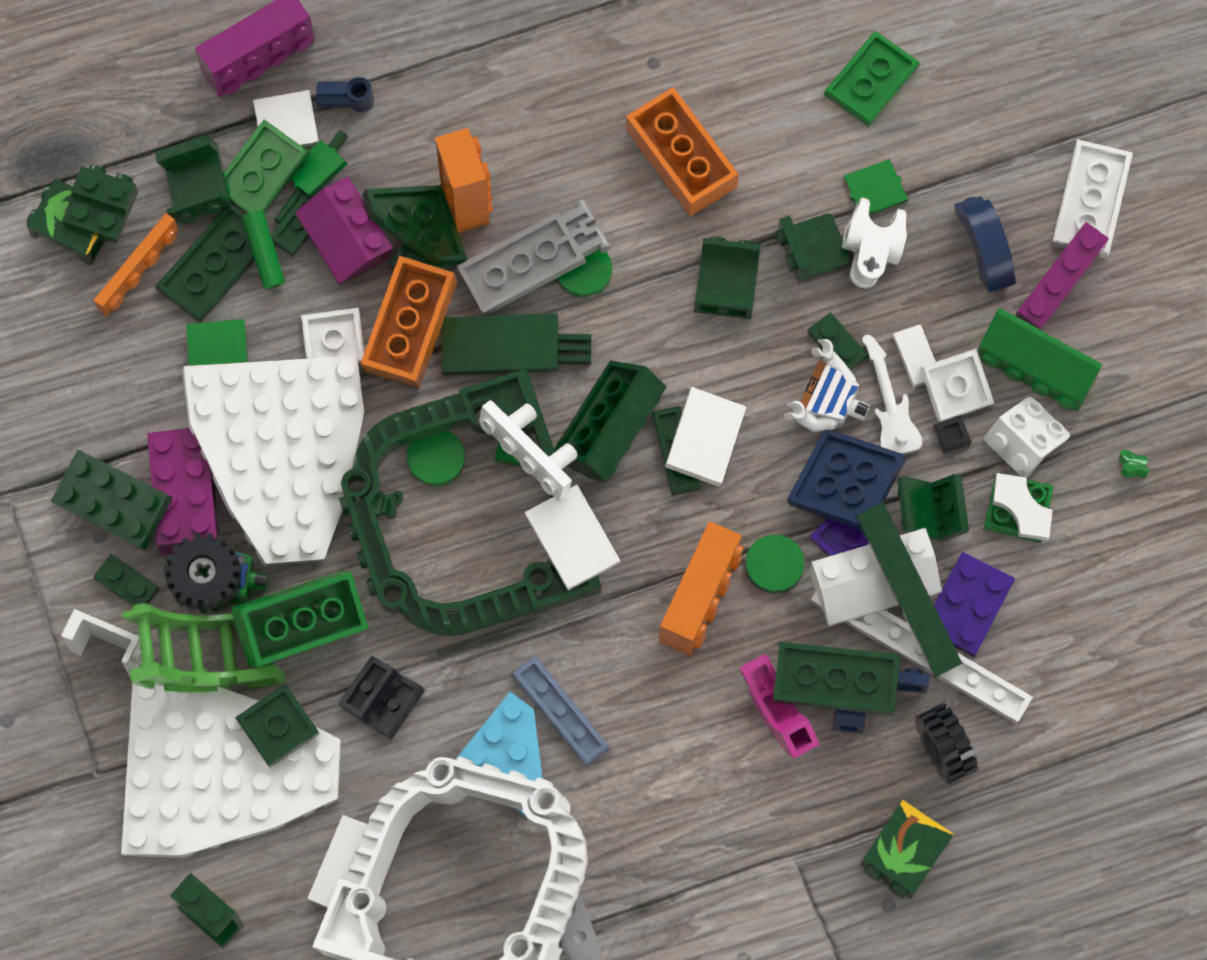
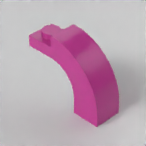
M766 654L739 668L756 709L776 741L789 756L795 759L820 745L808 718L802 715L794 705L773 703L776 671Z

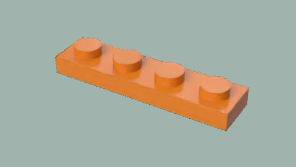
M164 214L96 296L94 303L100 313L107 317L111 311H116L122 304L123 296L127 291L134 289L139 284L142 273L146 268L152 267L159 259L161 250L166 245H171L176 239L178 228L175 219L170 215Z

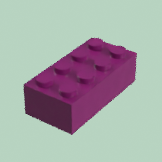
M299 0L273 1L195 47L202 74L218 97L234 93L246 81L259 78L265 70L272 66L281 65L295 52H302L308 49L312 42L315 41L311 17Z
M190 428L147 433L152 487L173 497L156 529L157 546L161 556L173 554L172 548L175 544L180 547L183 544L182 539L188 537L189 541L193 540V534L200 533L201 538H206V533L213 534L214 539H218L219 529L215 486L212 478L213 473L207 460H204L200 452L201 447L195 435H192Z

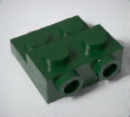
M92 164L89 168L81 166L71 189L72 198L63 216L62 224L63 226L117 243L138 195L136 184L133 183L131 177L125 174L118 173L116 177L107 175L106 170L98 165Z

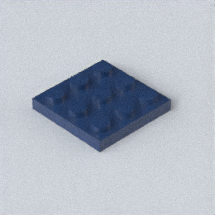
M825 430L787 498L788 504L862 530L855 515L880 502H885L906 462L905 454L833 430Z

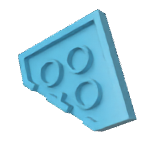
M509 692L458 757L469 759L475 763V766L483 767V764H490L499 768L500 772L509 774L510 771H516L525 775L531 781H535L536 778L543 779L534 709L512 692ZM514 808L517 812H519V813H520L521 815H523L525 818L527 817V816L524 814L523 810H519V809Z

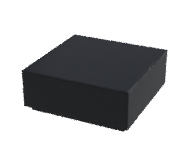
M962 416L933 425V430L943 454L971 445L972 441Z

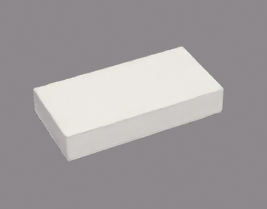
M920 324L893 333L894 342L913 388L925 385L920 367L936 362Z

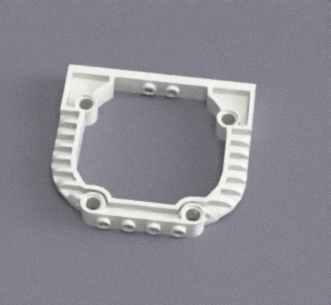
M438 757L432 760L427 766L426 771L413 773V777L401 783H396L391 787L392 790L378 801V806L371 813L368 826L362 834L363 838L360 846L356 849L354 861L348 869V876L346 880L339 879L312 947L324 956L336 960H395L383 956L385 947L381 940L377 923L386 912V902L379 894L402 834L412 817L428 803L434 801L441 804H454L460 802L468 795L523 810L531 822L539 829L549 833L552 846L549 866L524 931L513 933L507 938L503 948L504 956L499 960H559L562 949L558 944L566 930L567 920L572 914L571 910L578 898V891L581 883L584 882L586 865H588L586 840L577 821L569 814V801L553 787V783L542 778H536L535 781H531L519 772L510 771L509 774L500 772L499 768L490 764H483V767L475 766L473 761L463 757H457V760L446 757ZM447 773H449L448 776H447V778H445L444 780H442L443 777H444ZM554 801L553 805L547 809L548 804ZM369 901L367 907L363 909L365 903ZM528 947L527 952L520 957L522 950Z

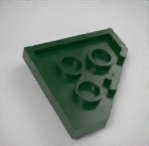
M442 185L366 189L362 194L371 221L436 266L460 265L467 260Z

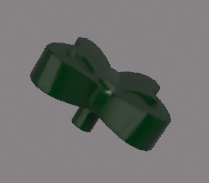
M398 490L389 495H384L381 491L379 499L373 505L376 516L379 517L384 514L388 519H394L396 517V508L403 502V493Z

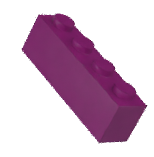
M1085 222L1018 309L1015 317L1042 331L1106 248L1109 238Z

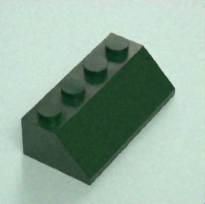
M610 360L555 446V452L566 443L570 444L576 450L577 457L567 466L589 479L607 482L615 473L616 467L624 454L630 449L631 443L639 430L645 425L651 411L659 403L661 395L667 386L646 366Z

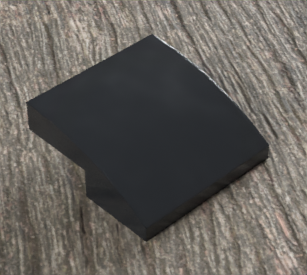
M371 655L338 705L363 723L392 740L425 690L421 685L399 674L394 667Z

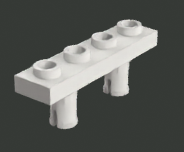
M491 400L484 404L479 417L482 429L487 434H492L500 442L503 450L510 455L512 454L520 462L524 471L533 475L541 483L546 493L553 495L558 501L565 498L569 493L572 480L562 469L577 457V452L573 446L566 443L548 457L521 430L536 419V411L531 405L524 404L508 417Z

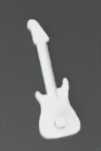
M865 335L862 339V344L867 349L870 362L874 364L886 412H881L876 408L874 413L882 429L880 446L902 454L916 452L922 447V437L910 420L908 397L906 394H903L902 403L896 404L884 360L887 354L871 335Z

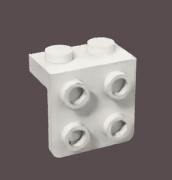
M1027 397L1000 416L983 440L1021 477H1029L1044 457L1065 443L1070 434L1039 402L1031 397Z

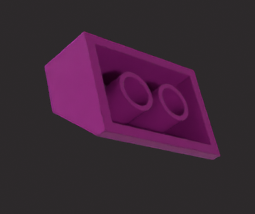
M349 176L324 188L295 212L299 222L339 285L382 264L390 257L393 249L392 245L380 226L370 220L364 200Z

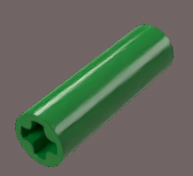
M258 210L243 215L241 218L264 290L286 284L264 211Z

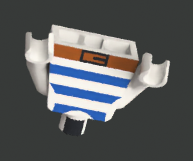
M818 339L823 350L812 348L811 353L815 357H823V361H818L801 401L787 403V406L791 407L794 413H785L784 418L788 421L796 419L797 423L812 432L842 428L848 415L864 421L870 405L855 399L859 388L856 378L841 358L833 351L831 341L828 339Z

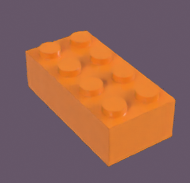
M674 87L626 116V131L690 217L737 188L739 174Z
M469 128L435 137L440 185H442L458 234L490 224L489 214L493 213L492 196L490 193L492 189L489 181L491 176L487 163H482L480 155L482 151L477 136L472 137Z
M398 257L361 360V365L365 372L420 389L457 285L454 272L406 257Z
M711 521L708 522L660 625V643L689 656H692L695 648L701 649L707 636L706 630L708 625L706 624L707 622L712 624L718 613L719 596L725 597L730 587L731 570L737 571L742 561L744 546L741 545V534Z

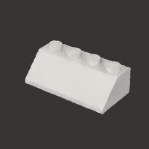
M926 528L900 535L929 596L942 593L936 557ZM869 545L811 563L810 575L828 627L899 606Z

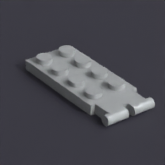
M582 199L576 202L574 205L576 209L562 216L557 212L457 266L484 316L495 312L586 263L584 257L597 250L604 253L611 248L600 226L597 225L588 229V227L596 222V219L585 200Z

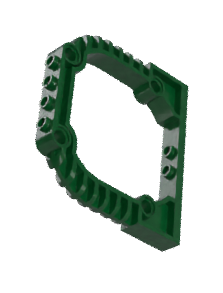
M526 368L459 389L457 394L412 407L382 419L363 437L356 450L352 469L346 471L342 477L341 485L344 496L339 497L343 513H350L353 523L349 524L348 528L352 541H359L362 551L357 552L361 568H368L371 578L367 579L366 583L371 597L377 595L379 604L384 611L392 614L400 613L409 623L428 633L444 636L464 635L533 613V615L601 593L602 586L598 575L567 591L551 560L548 559L546 563L533 562L529 564L524 571L523 580L463 601L438 603L419 597L411 577L393 568L373 507L379 499L381 492L377 469L390 453L409 443L464 426H470L476 433L487 434L482 429L480 422L475 418V415L490 400L508 417L524 404L531 405L536 411V419L521 430L526 435L534 434L538 447L548 457L555 453ZM354 481H361L365 484L364 488L358 492L351 491L349 485ZM543 574L547 580L542 585H534L530 581L532 575ZM390 590H397L401 593V597L395 602H390L385 599V594Z

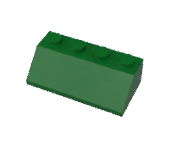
M998 308L977 350L980 361L990 368L996 367L1004 371L1011 380L1016 382L1022 381L1031 386L1035 393L1041 396L1047 395L1057 400V404L1066 410L1073 409L1077 412L1094 386L1103 365L1001 308Z

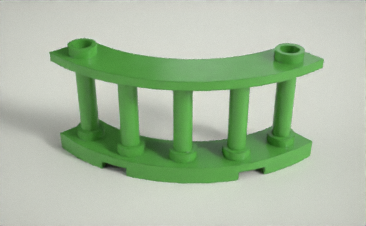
M137 604L132 607V610L122 612L124 619L137 624L142 664L139 665L140 668L130 670L131 682L148 689H154L155 684L162 685L165 692L211 693L218 691L217 686L230 690L229 686L247 684V690L286 683L285 671L273 663L246 670H240L236 667L231 628H236L232 613L221 615H186L166 612L149 604ZM150 627L157 628L162 665L154 662ZM170 630L187 631L192 671H181L175 667ZM219 630L225 668L222 672H207L204 669L199 631Z

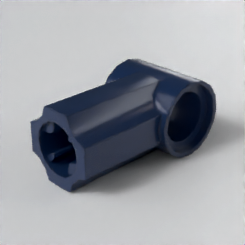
M355 77L349 82H318L316 86L318 108H352L357 112H365L374 105L375 100L371 84L363 77ZM358 92H366L362 97H355V94Z

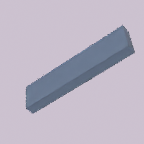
M536 656L512 673L515 681L585 767L589 766L610 749V746Z

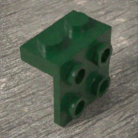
M827 213L793 224L790 215L779 219L778 230H775L776 239L779 246L784 247L787 267L790 272H794L797 282L849 265L850 256L847 250L842 249L843 239L833 215Z
M953 474L934 482L907 476L898 478V496L902 513V525L906 534L926 528L929 539L943 542L969 532L962 476Z

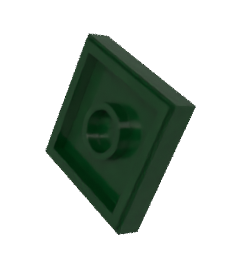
M286 684L235 717L269 768L320 734Z

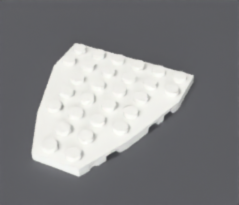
M357 356L184 366L182 373L188 426L201 447L200 452L204 460L208 462L213 473L212 478L228 512L233 519L237 520L245 532V538L256 549V555L263 566L322 562L325 559L342 512L339 497L344 496L341 480L346 471L352 469L364 415Z
M133 683L122 856L184 858L193 855L194 852L208 848L214 849L220 847L221 844L237 839L240 841L277 830L298 817H305L314 813L320 807H327L338 802L341 740L316 727L320 733L318 736L269 768L235 718L259 702L258 700L218 686V691L211 693L165 692L162 685L155 684L154 689H148Z

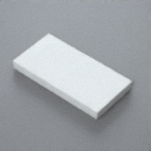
M1077 139L1052 246L1065 249L1084 223L1087 222L1109 238L1106 248L1099 256L1108 259L1131 164L1132 152Z

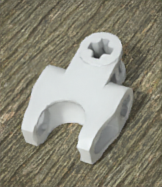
M861 197L850 222L845 228L842 249L854 252L850 270L851 281L857 287L867 289L872 287L883 274L886 262L898 265L907 237L906 211L898 209L888 227H879L869 217V200Z

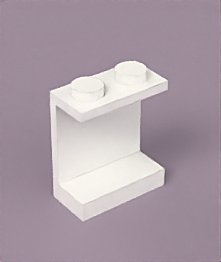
M74 609L61 635L70 652L81 656L90 636L93 635L126 649L121 662L129 677L130 670L140 668L139 665L142 664L139 636Z

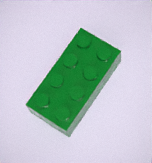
M341 570L231 608L247 664L254 667H260L369 629L351 571Z

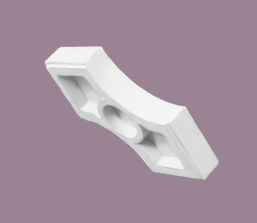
M997 473L993 504L1004 508L1013 516L1018 526L1019 537L1048 541L1053 510L1041 506L1031 497L1027 488V477Z

